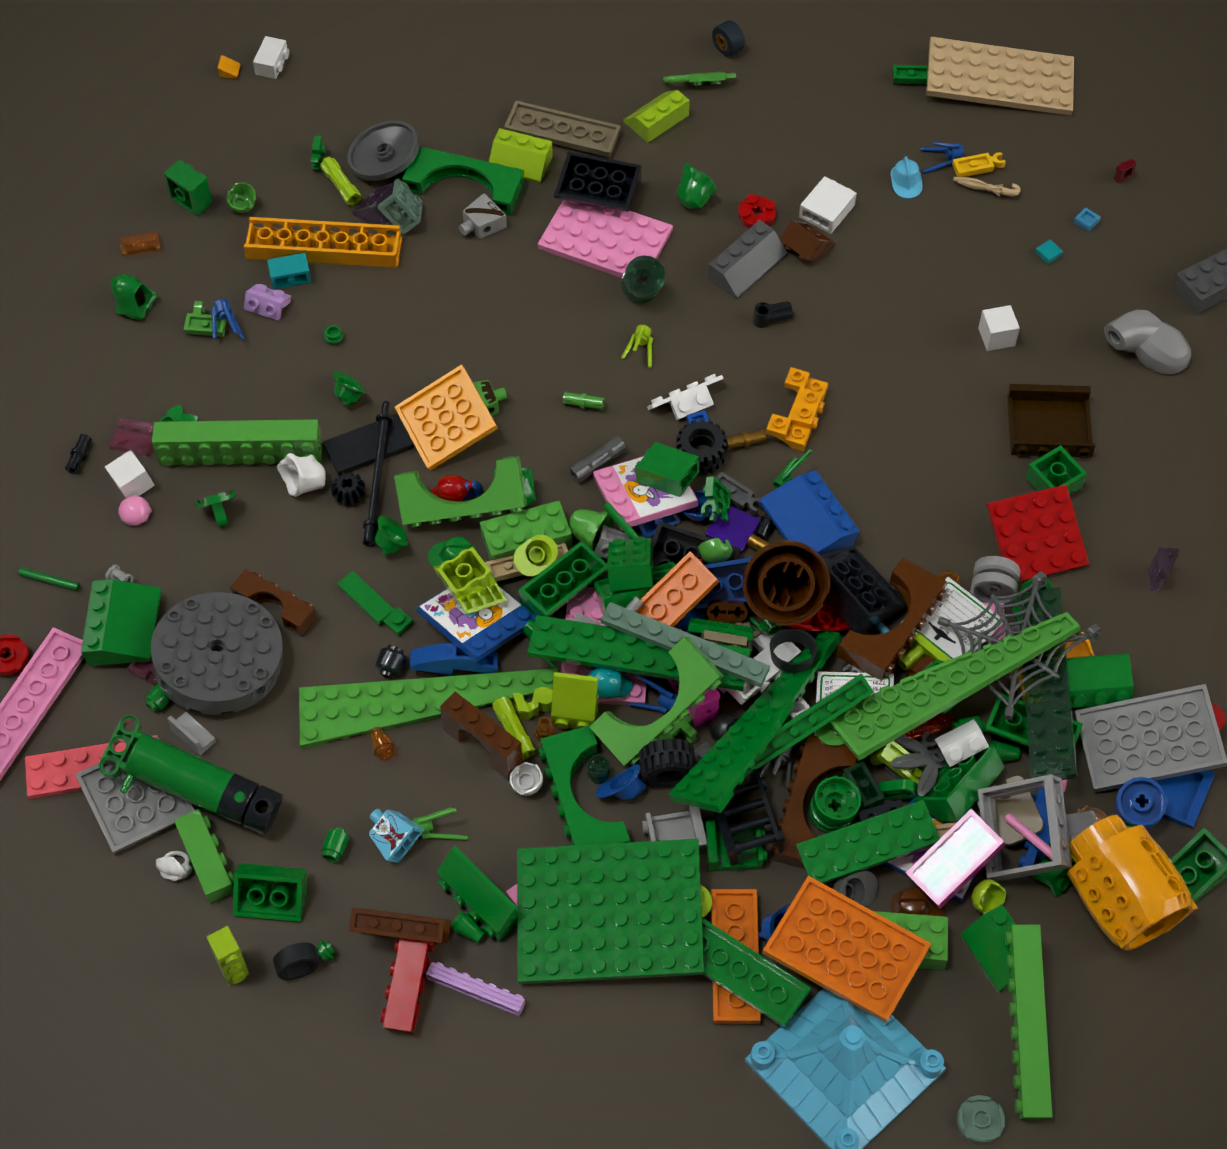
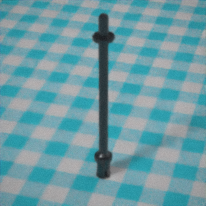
M388 401L383 402L381 414L376 416V422L380 426L368 519L363 522L364 537L362 544L368 547L376 545L375 536L378 530L376 516L387 427L393 423V417L389 415L390 403Z

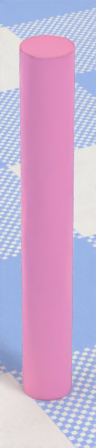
M1011 813L1005 816L1004 820L1053 860L1052 850L1048 844Z

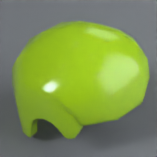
M985 879L973 890L971 896L973 906L979 912L985 914L1004 904L1006 890L998 882Z

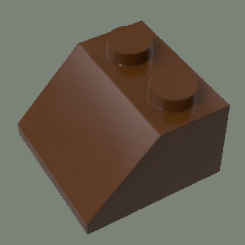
M795 220L790 221L780 238V241L785 243L784 247L792 252L796 251L799 254L798 257L805 262L817 261L835 245L833 240L809 223Z

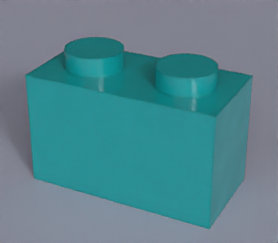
M306 253L267 260L273 290L311 283Z

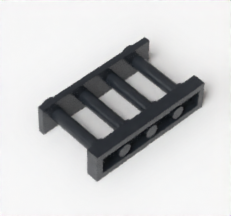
M758 769L753 770L755 781L736 786L733 789L734 795L732 797L758 790L760 799L728 808L726 806L721 813L714 812L731 866L739 864L738 855L742 854V851L776 842L778 852H783L782 842H785L782 828L777 829L765 790L768 789L765 777H760ZM764 807L767 815L735 825L732 823L728 824L727 822L730 816ZM770 824L771 834L740 843L733 841L732 837H735L737 833Z

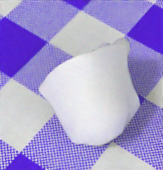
M289 453L277 465V469L286 483L290 496L297 497L306 492L322 489L325 486L326 471L313 455L298 457Z

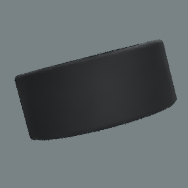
M304 942L293 944L280 950L273 957V964L280 979L294 980L315 971L320 965V959L315 946L312 943Z

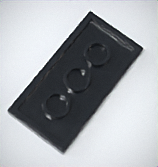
M398 414L392 416L393 423L387 427L384 459L414 448L413 442ZM374 422L323 441L338 476L342 475V472L348 473L375 463L380 424Z

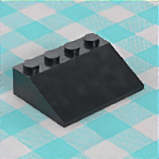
M568 151L554 198L628 212L640 186L641 165Z
M659 521L651 543L654 560L653 566L673 561L677 564L690 551L695 556H698V559H701L698 546L711 538ZM732 546V554L726 561L737 560L741 549Z
M854 545L820 555L828 568L830 576V590L825 600L832 605L837 614L847 622L850 629L860 634L869 631L907 607L906 602Z

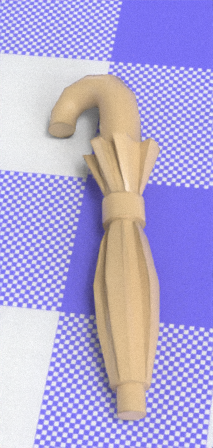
M954 176L953 181L968 188L992 191L998 197L1000 195L1013 197L1021 192L1020 187L1014 183L1012 184L1013 189L1003 187V184H987L974 178Z

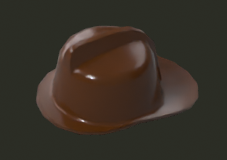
M914 887L906 888L895 894L890 904L891 913L942 917L945 913V905L939 909L922 890Z

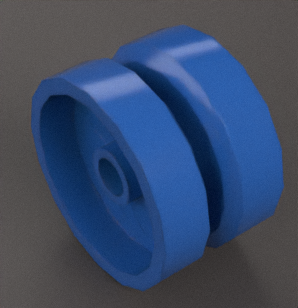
M1145 777L1132 778L1125 782L1118 791L1114 804L1115 812L1126 826L1143 825L1148 830L1157 825L1165 814L1167 807L1166 793L1161 785L1153 779ZM1138 801L1143 802L1144 807L1141 808V807H1140V804H1139V803H1136V802H1138Z

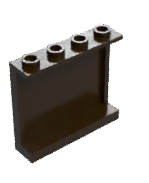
M1010 384L1007 393L1011 455L1042 457L1061 445L1071 457H1092L1096 445L1092 443L1089 410L1090 386Z

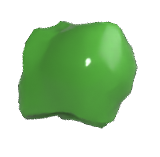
M579 509L571 515L568 524L573 536L580 542L583 541L592 551L595 550L598 544L593 543L594 537L603 525L616 530L615 522L606 511L597 512L589 509Z

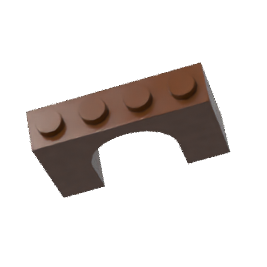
M455 691L440 706L443 730L459 743L469 733L476 737L489 752L492 769L509 781L512 770L523 763L521 742Z

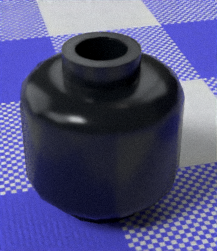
M392 645L382 648L375 663L376 668L380 670L379 674L387 678H392L393 675H400L406 662V656L403 654L404 650Z

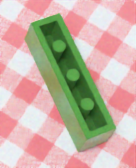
M198 809L174 819L209 904L233 894L232 885L234 884V877L231 871L226 873L224 866L228 864L223 852L219 854L216 847L219 846L215 834L210 835L208 831L211 825L207 815L202 817Z

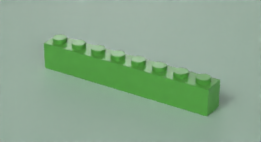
M1011 925L1008 931H1005V944L1009 945L1010 955L1006 956L1007 969L1011 970V978H1008V992L1012 993V1002L1009 1003L1010 1017H1013L1014 1026L1010 1028L1011 1040L1015 1041V1050H1012V1063L1016 1065L1017 1072L1013 1076L1014 1089H1018V1099H1015V1113L1019 1114V1120H1048L1052 1118L1041 929L1040 925Z

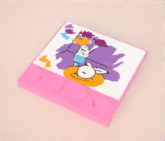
M644 456L593 471V478L606 503L609 501L630 527L698 507V499L690 485L681 497L636 482L635 465Z

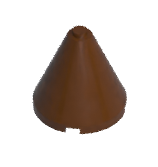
M792 540L777 541L761 548L749 560L743 574V592L749 607L761 619L774 622L776 625H795L810 619L823 607V602L830 590L829 571L823 558L810 546Z

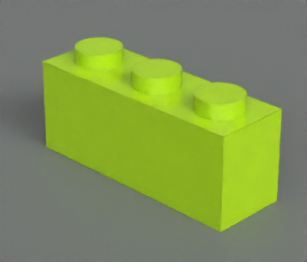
M226 926L207 936L216 962L228 985L243 981L249 975V971L229 927Z

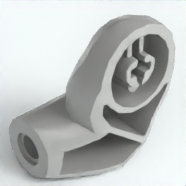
M1134 310L1122 314L1104 327L1106 339L1116 350L1135 353L1141 364L1155 372L1170 375L1176 374L1187 368L1191 360V348L1182 333L1172 325L1161 321L1148 310Z

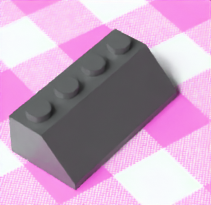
M759 220L709 263L708 279L735 299H738L786 257L788 252L775 230Z

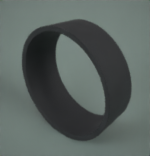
M784 629L777 632L771 638V660L780 670L789 673H799L807 670L813 664L817 653V643L809 633L800 629ZM797 642L806 646L811 652L812 657L804 662L790 663L778 658L774 650L782 643Z

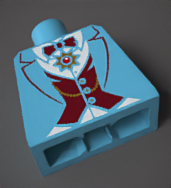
M376 809L370 814V819L375 825L370 830L369 836L387 861L399 863L424 829L398 811L388 809L383 813L380 809Z

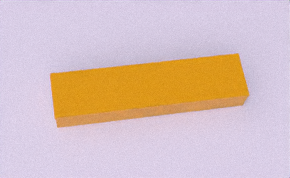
M261 217L249 218L250 224L246 244H244L245 259L269 260L306 253L308 263L398 268L402 243L400 226ZM261 223L265 227L258 228L254 226V224ZM280 224L283 226V228L277 229L273 227V225ZM299 225L302 227V229L295 230L292 228V226ZM317 226L321 228V231H314L311 227ZM336 227L340 232H333L330 228ZM354 228L357 229L359 233H351L348 230ZM373 229L376 230L378 234H370L367 231ZM395 231L397 234L392 236L387 234L386 232Z

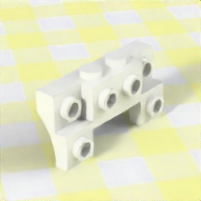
M764 631L752 641V645L760 652L753 659L770 665V670L762 686L758 687L745 681L743 691L718 687L723 694L728 691L742 705L758 692L763 694L771 685L770 682L780 677L783 671L777 668L771 660L770 640L773 636H768ZM785 642L778 645L774 653L778 658L791 663L799 656L801 651L792 642Z

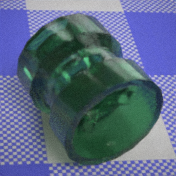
M602 755L592 756L587 764L588 778L594 784H602L609 778V761Z

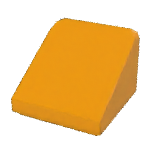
M221 55L218 64L219 77L237 79L241 64Z

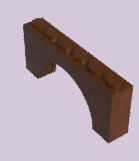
M902 558L892 571L889 584L895 587L905 599L908 610L906 618L899 626L883 634L864 635L849 630L839 644L837 657L881 681L885 675L890 676L895 668L894 663L896 660L900 661L906 652V646H911L914 642L917 630L922 631L927 622V616L934 614L937 608L936 603L938 601L942 602L947 594L945 590L947 581Z
M813 735L807 736L806 742H801L799 754H802L801 761L796 760L793 773L797 775L795 780L790 781L788 793H791L790 800L785 799L782 812L786 814L784 820L779 819L777 829L782 828L785 842H782L783 852H778L776 842H773L771 852L774 853L773 861L801 869L805 868L797 851L796 844L816 837L807 826L803 813V804L808 793L817 783L832 775L853 776L857 758L846 744L839 746L826 745L817 736Z

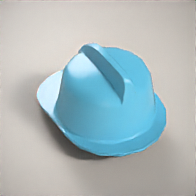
M905 156L903 160L899 161L892 168L891 180L894 192L898 196L911 199L921 193L923 184L919 166L916 162L909 160Z

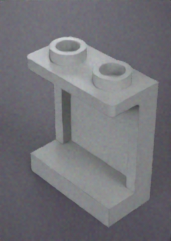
M689 805V811L651 817L650 812L645 813V821H642L643 833L648 834L649 841L698 839L699 854L707 853V840L698 807Z

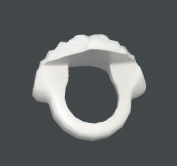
M171 851L164 857L156 859V867L165 879L177 881L187 878L192 873L193 869L190 866L189 856L182 851ZM171 856H182L185 859V862L183 864H180L174 857Z

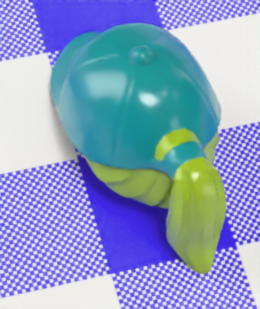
M596 668L588 675L598 678V698L624 697L633 688L631 679L621 674L620 671Z

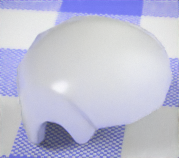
M523 762L510 773V785L520 795L530 796L535 794L543 784V774L537 764Z

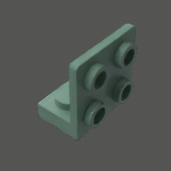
M397 178L394 182L392 195L378 204V209L393 225L400 226V231L403 235L420 223L423 207L421 199L417 195L414 196L408 185Z

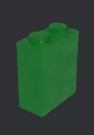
M655 442L650 449H647L641 461H638L635 465L636 482L681 497L699 473V456Z

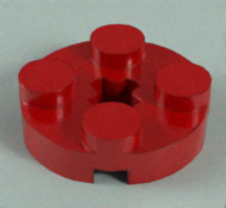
M750 194L740 203L738 218L741 219L742 225L749 229L759 220L771 226L776 218L775 202L762 196ZM754 211H759V212H761V213H758L757 215H755V214H754Z
M1 635L0 676L22 673L29 660L27 645L16 635ZM6 652H10L11 656L9 658L4 659V657H2V655H5Z

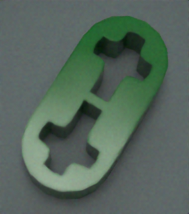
M909 779L883 781L878 783L877 797L883 800L914 798L917 794L918 784Z

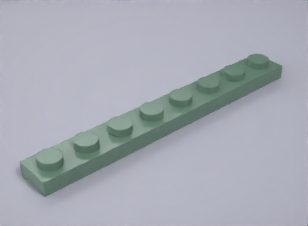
M611 602L601 617V624L668 651L683 637H689L719 671L758 687L762 686L770 670V665Z

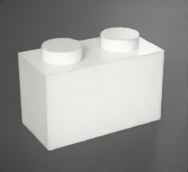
M265 36L253 61L255 75L273 79L277 78L279 72L283 69L285 59L289 57L286 40Z
M974 719L935 739L949 767L989 747Z

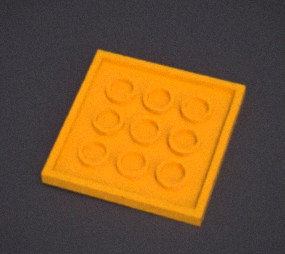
M462 364L394 407L429 471L498 429L496 422Z

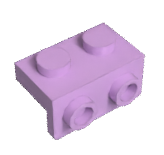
M256 284L246 291L244 309L279 320L282 308L291 301V295L285 294L281 290L269 289L263 284Z

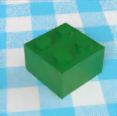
M179 160L163 173L170 199L196 217L212 204L207 177L203 173H198L190 164H185Z
M1060 445L1030 463L1025 478L1037 491L1067 485L1069 495L1083 487L1087 473Z

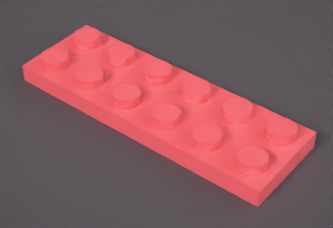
M109 743L26 756V784L29 800L82 791L75 774L98 764ZM118 743L115 751L122 752L126 748V743Z

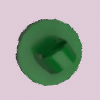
M230 490V495L228 496L223 492L203 498V503H200V500H195V507L198 509L212 505L218 527L228 525L222 501L236 498L235 491Z

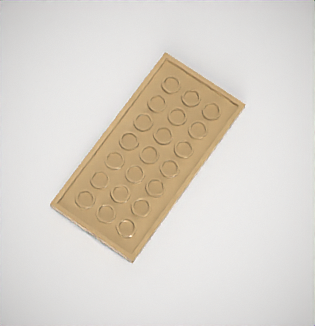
M937 37L930 38L927 96L1072 115L1074 91L1073 56Z

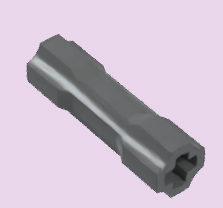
M615 436L600 449L585 459L576 462L569 467L571 478L576 483H580L591 476L593 471L610 460L616 459L626 452L624 441L619 436Z

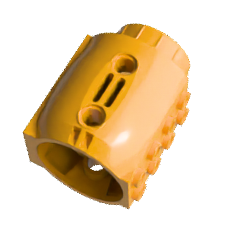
M1111 815L1086 828L1069 843L1070 855L1076 864L1068 871L1067 876L1075 886L1082 902L1100 929L1114 945L1126 951L1135 949L1161 934L1169 932L1198 908L1192 900L1191 893L1182 876L1143 825L1127 828L1118 815Z

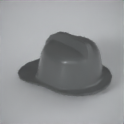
M860 871L838 879L833 889L867 907L876 899L878 882L873 873Z

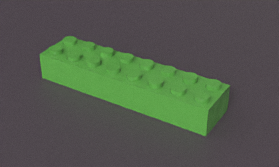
M318 419L154 422L152 445L159 465H271L280 463L289 453L298 457L313 455L319 463L322 461L323 442Z

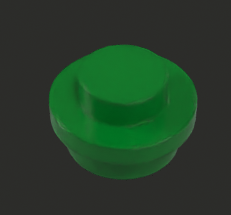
M336 325L328 326L324 332V339L329 344L341 342L344 336L343 331Z
M321 939L315 947L319 955L325 962L329 959H335L334 953L336 950L329 941L324 942Z

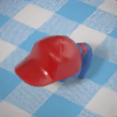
M458 475L442 477L438 481L437 486L430 490L431 493L439 498L456 502L468 501L474 495L479 497L485 493L480 482L468 481Z

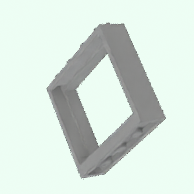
M1050 774L978 790L979 802H977V805L980 809L981 819L999 836L995 799L1045 789L1052 850V862L1004 871L1002 869L1001 851H999L984 866L988 879L998 882L1072 868L1062 778Z

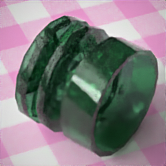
M643 255L634 258L629 262L622 275L621 287L623 293L628 299L636 303L652 301L657 297L665 283L666 274L664 267L659 260L652 256ZM639 279L641 281H645V284L643 285V283H638Z

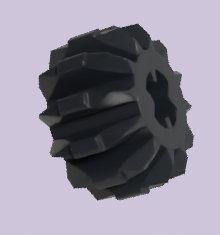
M351 471L346 475L342 472L341 477L335 475V481L331 482V495L335 498L337 504L342 502L344 506L347 503L354 506V501L361 502V497L365 496V482L361 480L359 474L354 475Z

